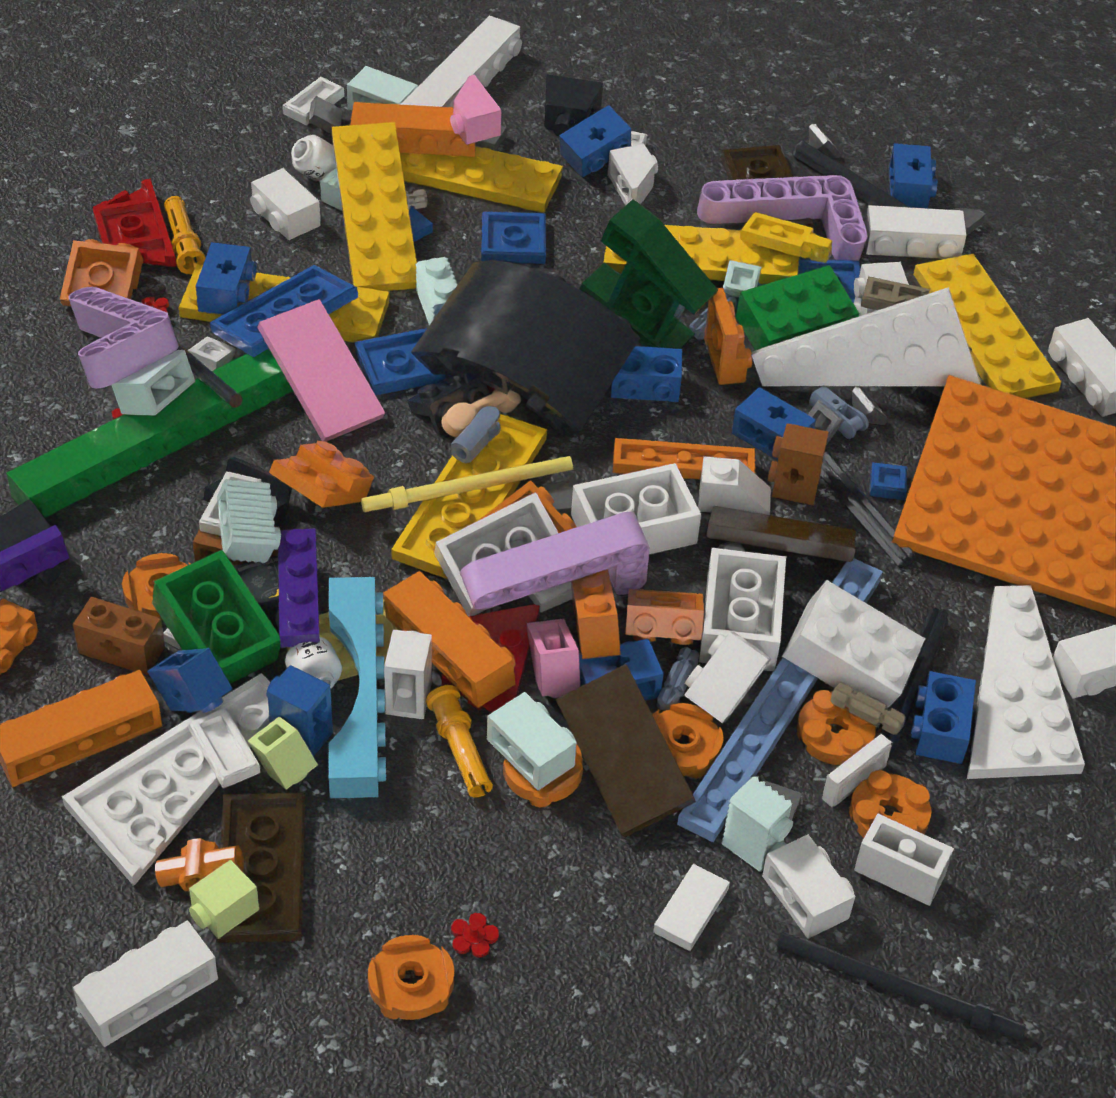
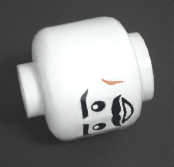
M308 135L299 139L294 144L291 152L292 164L296 171L314 181H321L336 168L334 147L316 135Z
M320 637V643L305 642L290 647L286 654L285 664L287 668L292 665L330 684V688L334 686L341 676V662L332 644L323 637Z

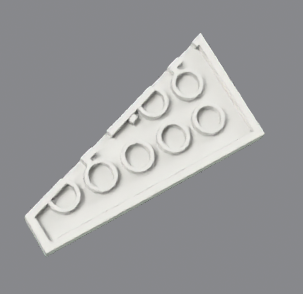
M949 287L752 351L751 354L762 386H945L948 375L981 385Z
M1031 585L995 586L992 595L988 636L984 652V664L981 674L967 779L1082 774L1085 766Z
M262 673L222 697L223 703L215 709L206 713L202 711L196 713L62 796L64 807L133 886L220 785L190 732L189 722L226 708L249 748H251L247 740L270 724L268 719V698L266 696L270 681Z

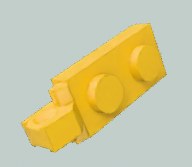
M757 212L753 213L740 233V240L781 251L789 255L801 256L802 258L809 257L812 261L826 263L832 254V240L813 233V228Z

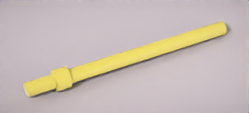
M567 456L409 489L401 486L389 489L388 493L361 498V504L364 512L389 507L397 510L407 508L408 503L573 470V463L571 457Z

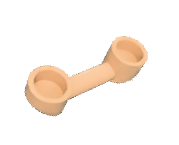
M495 389L491 395L472 404L457 403L442 417V427L449 435L458 437L471 424L474 417L483 407L492 406L503 413H509L520 403V395L512 390L506 395Z

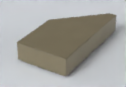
M868 276L861 307L881 310L927 295L930 289Z

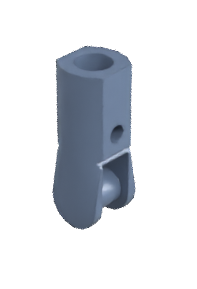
M826 386L820 387L811 395L809 405L812 408L820 400L844 420L838 430L847 439L853 438L856 435V431H864L868 428L869 422L867 417L844 402Z
M483 407L474 417L471 424L451 443L452 455L457 460L463 463H470L488 442L500 433L501 427L499 422H497L500 418V412L496 407Z

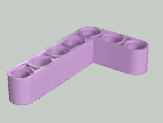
M838 175L711 181L704 184L697 208L698 217L703 222L709 224L747 222L755 212L782 220L822 219L827 239L832 240V255L835 260L859 261L867 239V231L852 184L845 177Z
M97 287L81 288L69 295V301L79 329L101 337L78 352L91 388L110 386L173 353L179 347L169 315L165 311Z
M623 512L473 561L462 568L460 575L472 606L477 610L488 609L606 569L609 571L610 580L616 594L625 595L628 594L629 589H640L645 585L650 547L635 513Z

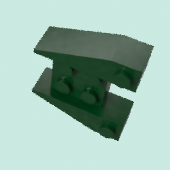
M632 199L609 220L600 241L626 261L622 273H618L604 262L582 282L579 290L603 304L617 316L625 318L631 324V329L640 337L639 343L647 347L682 349L695 335L692 330L679 321L684 309L686 308L695 315L718 292V289L661 220Z

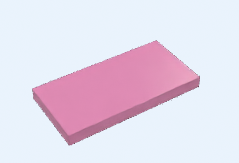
M320 299L259 322L258 330L322 441L327 442L384 417V409Z

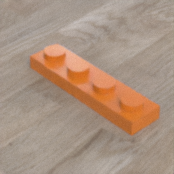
M615 438L613 473L628 474L676 463L683 478L701 480L704 456L737 459L755 473V448Z

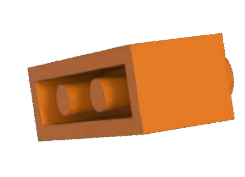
M608 569L571 581L572 601L582 659L621 655L618 615Z

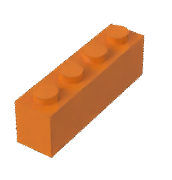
M353 103L350 125L395 122L400 153L475 157L476 142L466 145L460 135L455 134L452 129L450 117L453 115V107Z
M418 571L383 592L386 618L398 630L431 634L432 663L477 708L515 685L514 667L516 663L511 652L506 647L497 645L491 639L487 629L481 624L476 625L468 617L462 605L458 602L453 603L444 594L443 589L436 581H430L421 571Z
M137 670L127 675L118 676L114 680L97 687L80 691L76 695L54 704L45 705L16 719L1 723L0 764L11 787L13 788L162 727L159 702L141 670Z

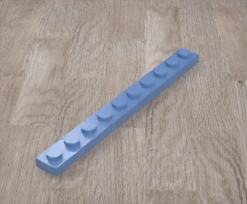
M853 558V561L844 564L833 584L867 603L880 583L883 571ZM784 657L782 658L693 793L696 802L683 808L679 814L677 825L711 842L715 841L727 822L730 799L752 777L757 775L818 680L817 677Z

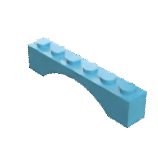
M375 577L329 578L330 631L342 642L352 657L360 680L359 693L352 713L342 729L329 742L330 798L378 797V782L386 781V757H378V747H386L385 723H377V713H385V689H377V679H384V656H376V647H384V625L376 624V615H383V592H375Z

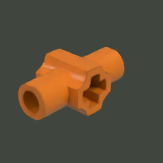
M202 838L188 840L187 845L181 848V856L157 860L155 875L160 887L179 884L184 891H189L190 887L229 860H232L243 872L244 858L238 845L219 849L215 842L205 841Z

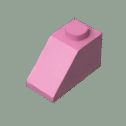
M475 75L467 78L456 96L453 115L450 117L454 133L459 134L466 145L501 135V109Z
M557 619L527 623L535 680L542 697L559 698L579 688V650L565 620Z

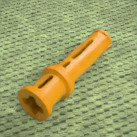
M171 196L165 201L164 208L174 235L171 244L174 253L178 255L176 259L177 267L185 274H193L196 264L203 265L206 257L200 250L201 241L199 236L192 231L184 200L179 196Z
M453 685L440 686L427 695L426 705L429 710L434 711L438 721L436 724L438 734L448 740L469 796L473 798L484 796L485 793L481 785H484L489 793L493 788V784L488 777L469 732L471 726L470 716L462 710L459 703L460 693L457 687Z

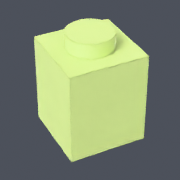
M280 716L247 740L268 775L286 790L293 784L302 781L307 776V773L318 766L298 730Z
M229 860L189 888L192 904L189 908L191 917L201 929L208 927L218 939L259 910L257 887L232 860Z

